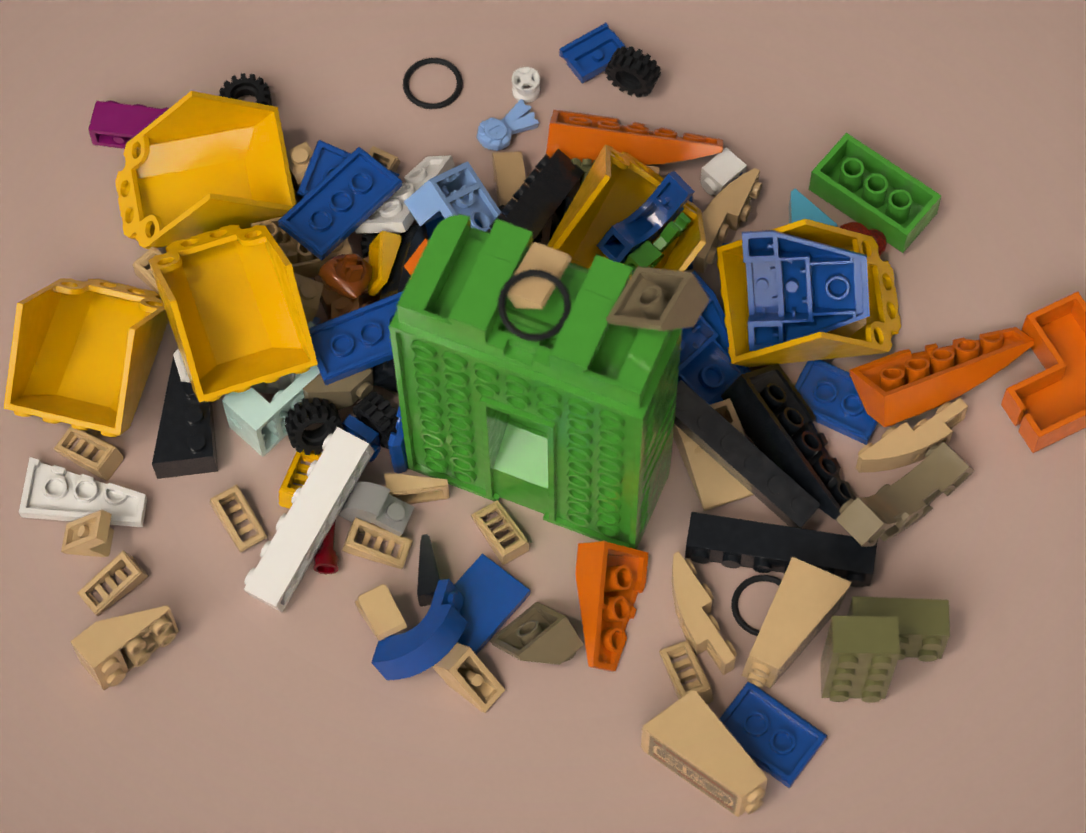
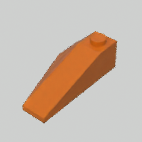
M606 541L578 543L575 576L588 667L611 672L616 671L627 639L625 630L629 619H634L637 610L634 608L638 593H643L646 584L648 552Z

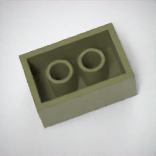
M852 596L847 616L898 617L900 644L898 660H903L905 657L918 658L924 662L935 661L937 658L942 659L950 637L949 600Z

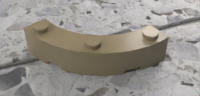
M942 442L940 445L935 444L926 452L925 459L891 486L885 484L872 496L848 500L840 508L839 512L841 514L836 520L861 546H874L879 541V538L887 541L933 509L929 505L942 493L949 496L975 470L945 442Z

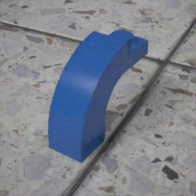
M675 171L668 173L645 203L629 217L611 226L596 246L610 260L622 264L625 263L632 252L647 240L653 242L665 227L684 210L683 206L695 191Z
M450 579L438 580L429 611L418 625L407 632L390 635L378 641L371 663L386 680L404 679L426 671L444 658L458 642L467 624V621L460 614L464 596Z

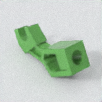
M683 212L674 223L671 221L665 227L660 237L654 243L647 240L628 256L624 265L633 267L631 276L637 267L654 268L664 256L662 252L685 231L691 222Z

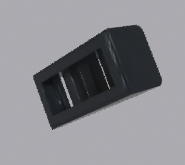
M428 534L421 535L417 596L419 606L423 607L431 605L438 580H440Z

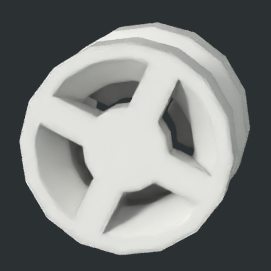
M521 67L513 73L512 94L517 101L522 99L524 103H530L539 97L540 76L535 69Z

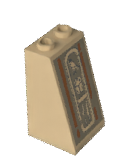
M792 557L741 676L747 678L748 682L753 683L757 687L763 688L766 686L771 689L840 609L851 582Z
M695 689L688 692L642 726L641 748L645 753L735 816L740 817L745 812L750 815L764 803L762 799L766 793L768 778Z

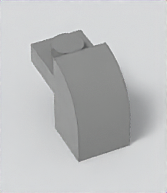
M357 482L339 512V516L351 522L356 517L400 536L403 534L414 506L390 495V489L371 482Z

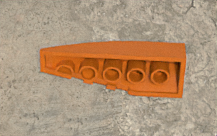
M553 110L549 125L546 154L551 157L559 149L569 159L577 158L581 162L583 159H591L593 162L606 144L613 147L619 153L623 151L630 154L644 165L665 164L722 153L723 140L692 133H684L683 137H678L677 132L672 129L661 127L653 132L649 131L645 124L633 122L632 125L623 126L618 124L619 119Z
M1017 327L980 334L979 340L954 339L953 345L938 348L936 343L925 345V351L911 353L909 349L901 350L850 369V377L867 414L883 427L892 426L900 421L918 416L949 402L983 383L1034 345V339Z

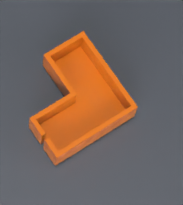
M1078 291L1027 315L1021 330L1034 339V345L1031 349L1046 370L1006 388L1001 406L1015 426L1021 424L1018 432L1032 453L1086 428V302Z

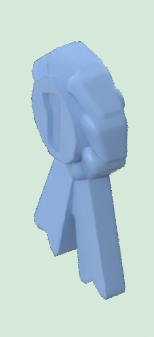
M521 99L502 120L491 117L482 121L477 130V139L484 148L499 151L510 145L512 134L536 129L539 122L534 118V112L529 113L531 106L525 105Z

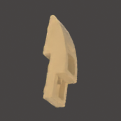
M754 168L729 183L716 195L702 213L706 244L694 258L692 270L704 273L708 264L713 265L717 257L716 246L719 240H725L729 228L737 231L740 222L747 221L751 211L749 203L752 198H758L762 188V183L759 182V169Z
M959 398L952 404L950 402L944 403L936 411L935 416L929 420L926 418L922 419L913 429L906 422L898 428L892 426L885 431L881 440L874 445L868 443L858 452L856 469L859 473L887 471L925 459L926 452L933 445H940L942 442L949 445L953 433L951 428L964 420L968 405Z
M678 551L673 554L671 583L675 612L686 640H689L695 655L697 656L707 650L721 673L725 675L734 670L737 653L729 640L724 641L719 634L720 628L715 618L711 614L708 615L711 613L713 600L711 590L705 583L701 584L695 576L697 572L694 565L688 558L684 560Z

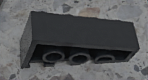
M174 357L172 359L152 460V466L157 479L218 472L212 402H199L191 383L181 382Z

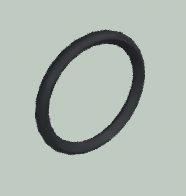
M427 58L414 63L406 71L403 78V89L407 98L413 104L425 109H439L450 105L460 95L463 84L458 68L449 61L440 58ZM431 63L448 67L454 73L457 80L455 92L451 97L434 104L421 102L412 95L409 89V79L412 73L417 68Z
M527 270L512 276L505 283L498 298V311L504 326L512 334L529 341H541L549 339L561 331L564 322L568 319L571 312V299L566 286L558 277L542 270ZM541 277L547 279L558 287L563 296V315L558 324L547 332L539 334L523 332L510 322L506 314L505 300L507 293L516 282L524 278Z
M771 575L752 576L743 581L733 594L731 605L733 616L739 626L752 635L758 636L760 630L749 626L740 616L738 610L740 594L747 586L755 582L769 581L780 586L782 580L778 577Z

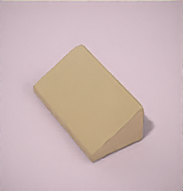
M532 243L514 275L527 270H542L560 279L572 258L569 254L540 243ZM528 277L516 282L507 293V296L515 308L543 309L556 285L541 277Z

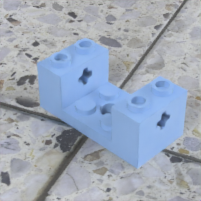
M468 161L429 179L404 201L419 226L441 216L446 219L449 216L466 215L470 216L472 228L486 232L487 229H491L489 226L494 219L502 213ZM474 219L480 221L482 228L475 223Z

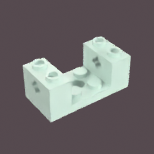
M311 321L307 324L308 328L316 326ZM317 365L310 367L304 373L297 374L294 382L286 389L279 390L273 396L270 403L252 387L244 392L225 394L222 403L229 427L262 457L288 435L285 427V417H288L287 413L290 409L295 411V404L304 405L303 388L320 373Z

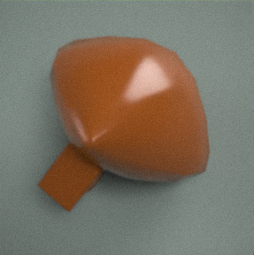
M357 253L342 254L333 257L323 264L318 275L325 285L334 292L349 299H357L363 294L372 278V266L365 259L359 257Z

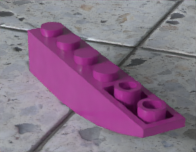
M96 101L88 128L92 144L125 149L127 142L169 108L159 109L142 104L127 105L116 101Z

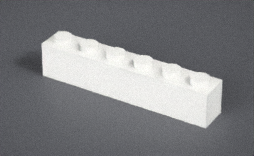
M338 427L333 434L330 433L326 437L322 446L324 451L318 461L314 460L307 471L308 478L303 487H298L293 494L290 510L278 520L275 536L272 541L265 543L260 553V562L256 569L252 568L245 578L244 584L246 586L244 590L250 596L280 612H283L374 453L369 443Z

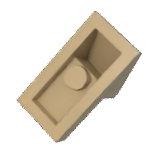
M99 510L67 523L61 552L72 555L108 557L114 530L110 527L112 514Z
M385 584L359 595L358 600L354 601L358 612L378 641L407 627Z

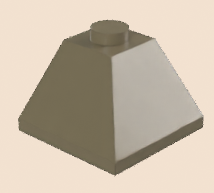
M637 267L607 316L606 321L614 325L660 331L693 327L710 299L692 272Z
M366 369L326 386L319 373L303 388L304 398L308 399L309 403L313 402V398H319L320 403L323 398L327 399L329 404L332 402L337 410L351 406L359 399H364L373 390V372L370 369Z
M539 602L534 603L490 639L493 646L520 661L558 665L573 658L576 651L584 645L565 615Z

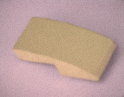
M522 152L492 153L494 182H496L498 208L501 205L505 206L511 198L515 199L513 194L525 183L526 176Z

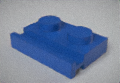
M605 23L560 48L559 55L566 60L568 67L583 84L604 72L616 49L625 45L614 32H611L609 25Z

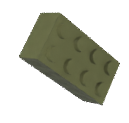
M832 616L820 662L821 698H829L833 702H844L849 698H857L868 703L878 702L886 698L900 655L898 617Z

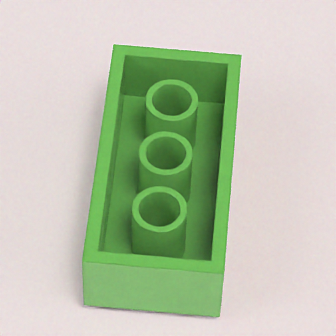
M848 133L837 142L811 172L809 184L811 192L902 253H904L938 212L941 200L940 194Z

